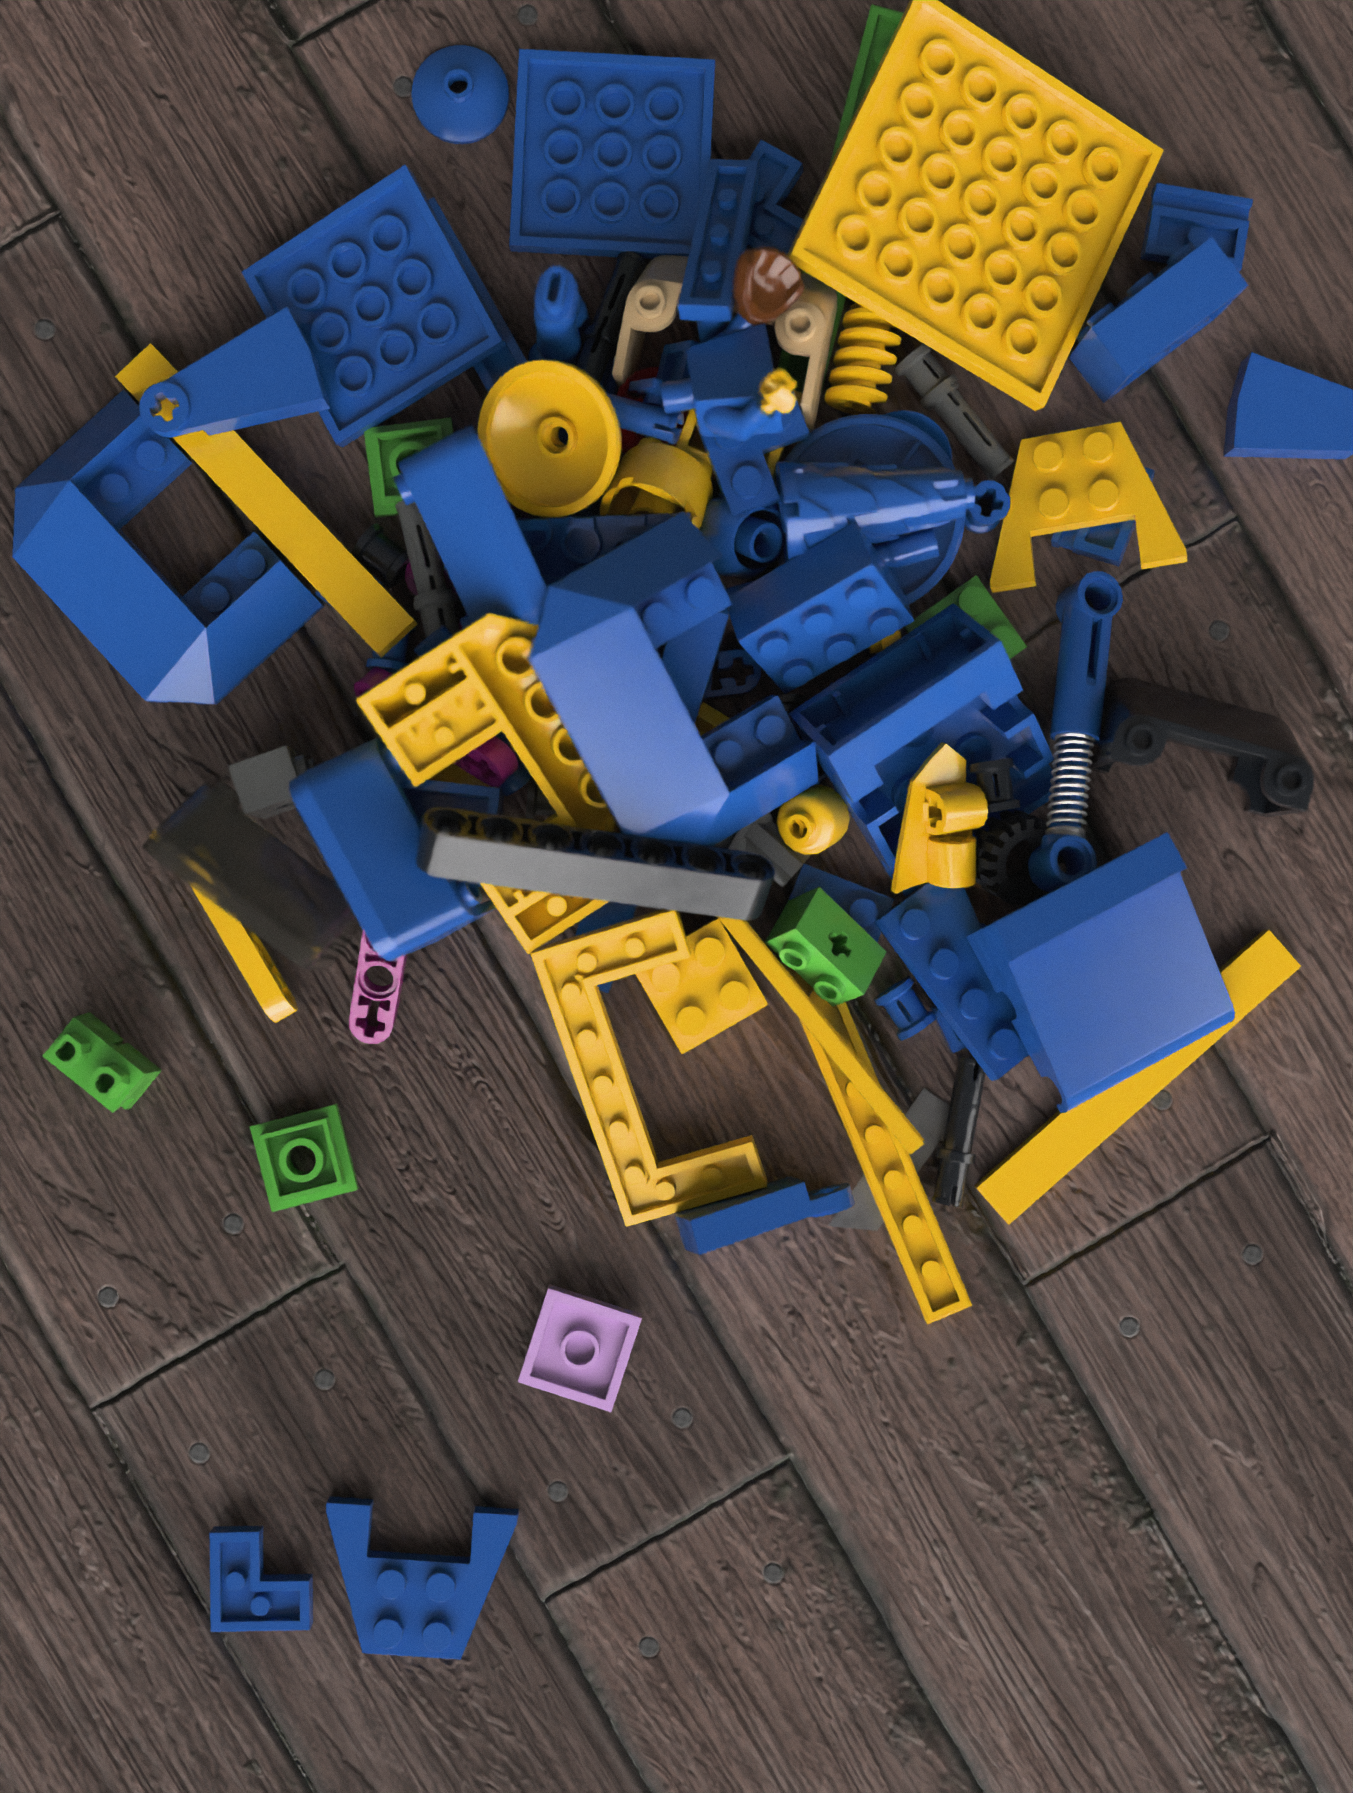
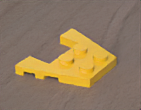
M1121 422L1021 439L1009 492L1010 509L1003 519L990 578L992 593L1037 586L1032 537L1130 520L1136 521L1141 569L1187 562L1186 548Z

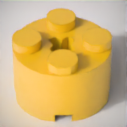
M645 437L640 440L637 446L628 450L622 457L614 478L601 500L600 515L691 512L690 521L700 529L707 504L710 499H713L711 466L701 458L692 457L679 448L663 444L659 439Z

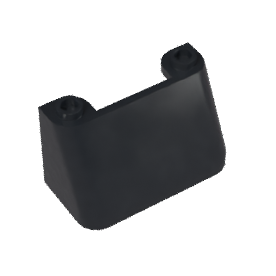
M1124 677L1106 686L1101 738L1097 744H1094L1093 748L1089 749L1094 755L1088 758L1092 761V764L1087 767L1092 771L1103 774L1108 773L1114 762L1130 766H1144L1153 763L1161 756L1167 740L1233 758L1227 782L1237 784L1244 791L1247 799L1244 808L1245 812L1264 817L1307 812L1314 787V775L1296 738L1284 720L1266 713L1135 678Z

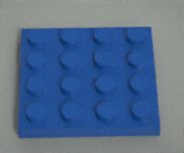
M519 49L509 238L510 251L618 257L619 253L629 251L638 254L643 259H653L660 255L689 256L708 165L711 159L715 59Z
M403 165L241 272L266 318L286 306L296 318L318 361L331 409L318 412L336 445L341 447L348 445L364 435L366 430L383 423L507 345L412 170L406 165Z

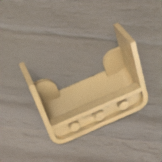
M660 255L653 258L630 290L626 300L612 371L618 389L631 374L639 369L646 332L661 331L674 320L676 312L679 310L678 301L688 256ZM801 273V280L805 286L803 294L787 311L768 324L775 325L776 339L786 352L793 355L810 357L801 400V409L807 428L814 430L837 313V294L835 289L812 275ZM735 303L731 319H733L735 315L738 313V309Z

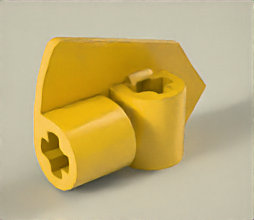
M941 742L909 781L891 891L896 894L924 883L944 888H964L976 884V837L972 836V829L981 828L985 824L988 815L987 800L980 787L966 782V759L946 743Z

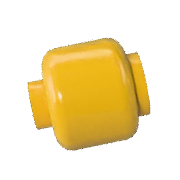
M813 785L782 804L778 810L776 822L778 832L784 843L795 852L809 855L818 854L841 840L848 829L850 816L847 805L834 789L824 785Z

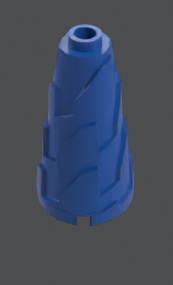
M781 461L775 465V486L780 497L778 505L783 534H786L782 544L785 563L854 522L857 523L871 544L899 539L900 534L942 526L949 523L950 520L965 517L966 509L974 508L975 506L973 480L971 477L964 478L961 470H951L946 467H897L896 464L848 465V462Z

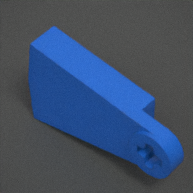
M287 306L165 381L150 386L143 393L139 403V412L143 422L156 434L169 438L202 430L210 436L331 409L318 361L296 318ZM164 399H168L173 405L179 404V407L172 410L173 419L170 421H166L161 415H155V413L162 410L161 401Z
M1253 352L1241 361L1227 408L1223 457L1346 459L1353 455V389Z
M790 1176L768 1182L767 1187L676 1212L674 1215L685 1249L701 1255L808 1217H821L841 1212L854 1206L855 1201L849 1183L830 1185L807 1192L804 1181Z

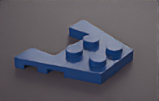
M329 1497L326 1502V1513L362 1653L461 1660L517 1525L519 1509L475 1506L471 1556L460 1557L371 1551L373 1499Z

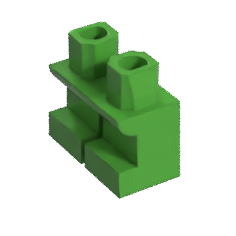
M91 1012L75 1016L43 1054L46 1060L112 1113L120 1107L125 1110L132 1108L162 1071L129 1043L121 1044L124 1039Z

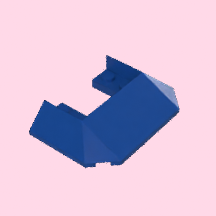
M123 389L15 488L12 557L146 702L217 705L324 606L255 531L184 596L175 589L121 528L184 472L192 462L169 437L156 434L143 422L139 412V405Z
M683 512L677 513L547 586L542 603V616L536 637L532 639L527 659L620 832L713 847L817 784L815 741L800 740L778 695L767 696L705 734L699 735L656 648L732 605V602L712 565V562L721 558L722 555Z

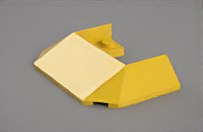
M488 613L356 699L414 787L503 731L556 812L543 822L621 833L527 659L532 639L536 637L539 625ZM480 883L527 954H530L609 902Z

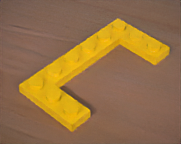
M658 910L550 943L531 952L534 966L626 1227L767 1187V1178L752 1135L658 1162L598 985L691 957V949L678 911Z

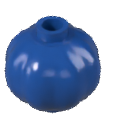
M721 491L716 497L710 499L707 504L704 519L699 529L722 555L721 558L712 562L716 573L725 577L733 576L738 579L754 578L763 573L768 566L774 564L782 552V544L786 538V534L782 532L778 503L758 507L732 516Z

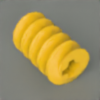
M858 303L850 305V310L843 317L842 324L845 330L840 332L838 344L841 349L835 352L833 359L837 368L831 370L829 382L833 387L826 390L824 400L827 405L854 415L876 414V411L871 408L872 403H886L888 398L887 394L876 389V385L890 384L892 382V376L881 370V365H895L897 357L886 351L885 347L899 346L902 338L889 331L890 328H897L896 326Z

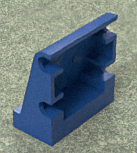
M954 603L788 713L802 740L815 741L816 758L836 792L844 800L849 813L891 880H893L909 781L941 742L946 743L966 759V782L975 785V774L969 773L968 765L1013 758L1014 766L1010 768L1014 798L1020 800L1021 807L1007 811L1014 813V810H1020L1030 814L1048 802V797L1052 794L1049 789L1053 786L1050 780L1054 776L1051 773L1052 768L1049 766V763L1055 759L1034 713L1016 695L1023 688L1001 640ZM992 775L995 796L997 797L994 776ZM1003 811L988 813L987 820L991 817L1001 820L999 812ZM985 822L981 829L988 832L990 827ZM972 829V836L976 837V845H980L982 839L975 836L978 829ZM924 884L913 886L901 891V893L906 897Z
M1168 832L966 937L995 992H1003L1013 1004L1016 1018L1011 1020L1040 1076L1049 1077L1058 1088L1062 1102L1056 1106L1060 1113L1070 1111L1232 1022L1235 1018L1232 1001L1180 874L1187 866Z

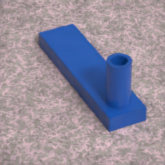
M710 159L678 301L680 320L697 321L700 344L709 341L727 327V322H731L735 298L733 297L734 270L739 256L746 249L760 180L759 160Z

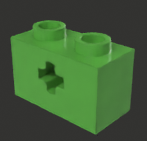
M820 887L789 900L765 941L785 965L799 974L814 989L815 993L820 998L826 1000L832 1007L864 995L887 952Z

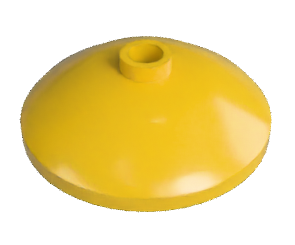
M537 360L523 363L501 376L492 386L483 402L478 420V438L506 500L515 507L540 517L568 516L592 505L609 487L620 459V427L609 397L602 387L586 372L574 365L557 360ZM561 427L568 433L566 445L559 439L558 433Z

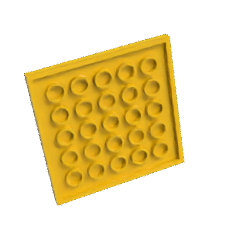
M910 0L787 255L798 268L1032 410L1038 411L1044 408L1164 150L940 1Z

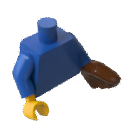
M767 246L747 249L741 253L736 262L733 277V297L735 298L734 301L738 313L719 334L709 341L691 346L687 350L689 378L660 383L666 414L695 409L700 434L705 437L722 436L742 442L748 440L754 434L784 431L781 413H787L793 409L795 396L790 391L794 390L796 383L782 369H773L765 325L787 311L805 290L804 283L801 280V272L788 255L784 252H779L778 249Z

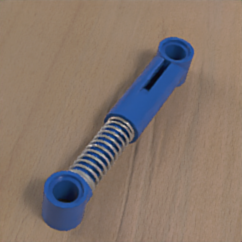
M1093 571L1086 574L1065 588L1059 594L1056 601V614L1062 625L1050 738L1057 742L1054 745L1056 750L1053 754L1055 761L1052 763L1054 769L1051 771L1054 777L1050 780L1053 786L1049 789L1052 794L1048 797L1051 802L1047 806L1050 810L1047 814L1049 821L1046 822L1048 829L1041 838V846L1032 852L1028 862L1029 875L1033 883L1046 892H1054L1094 871L1097 865L1096 854L1092 846L1084 839L1086 831L1081 827L1087 824L1082 819L1087 816L1083 809L1088 807L1084 800L1089 798L1085 792L1090 789L1085 783L1091 781L1086 776L1092 772L1087 767L1092 764V761L1088 758L1094 755L1089 749L1093 748L1094 744H1097L1101 738L1112 619L1120 610L1123 602L1122 589L1112 575L1103 571ZM1085 596L1091 601L1093 608L1087 604ZM1058 854L1066 863V874L1058 866Z

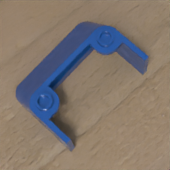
M471 425L455 432L399 462L398 465L402 473L394 476V481L406 506L416 502L466 610L467 616L459 619L463 629L488 613L539 626L543 612L542 603L547 588L473 426Z
M377 737L290 780L289 790L294 804L372 947L383 959L393 961L440 941L497 908L492 900L480 903L482 902V894L475 882L431 876L417 866L416 855L422 825L400 786L401 783L407 780V775L383 739Z

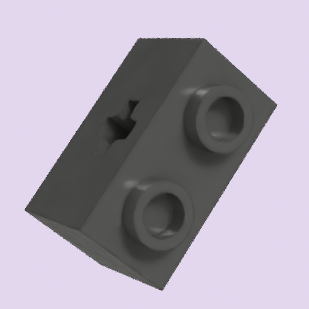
M283 746L229 765L228 768L244 814L267 819L297 808L290 794L289 782L306 770L317 766L313 758L307 760L304 753L288 746Z

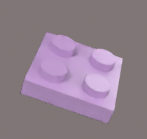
M549 1284L518 1382L612 1412L642 1320V1314Z

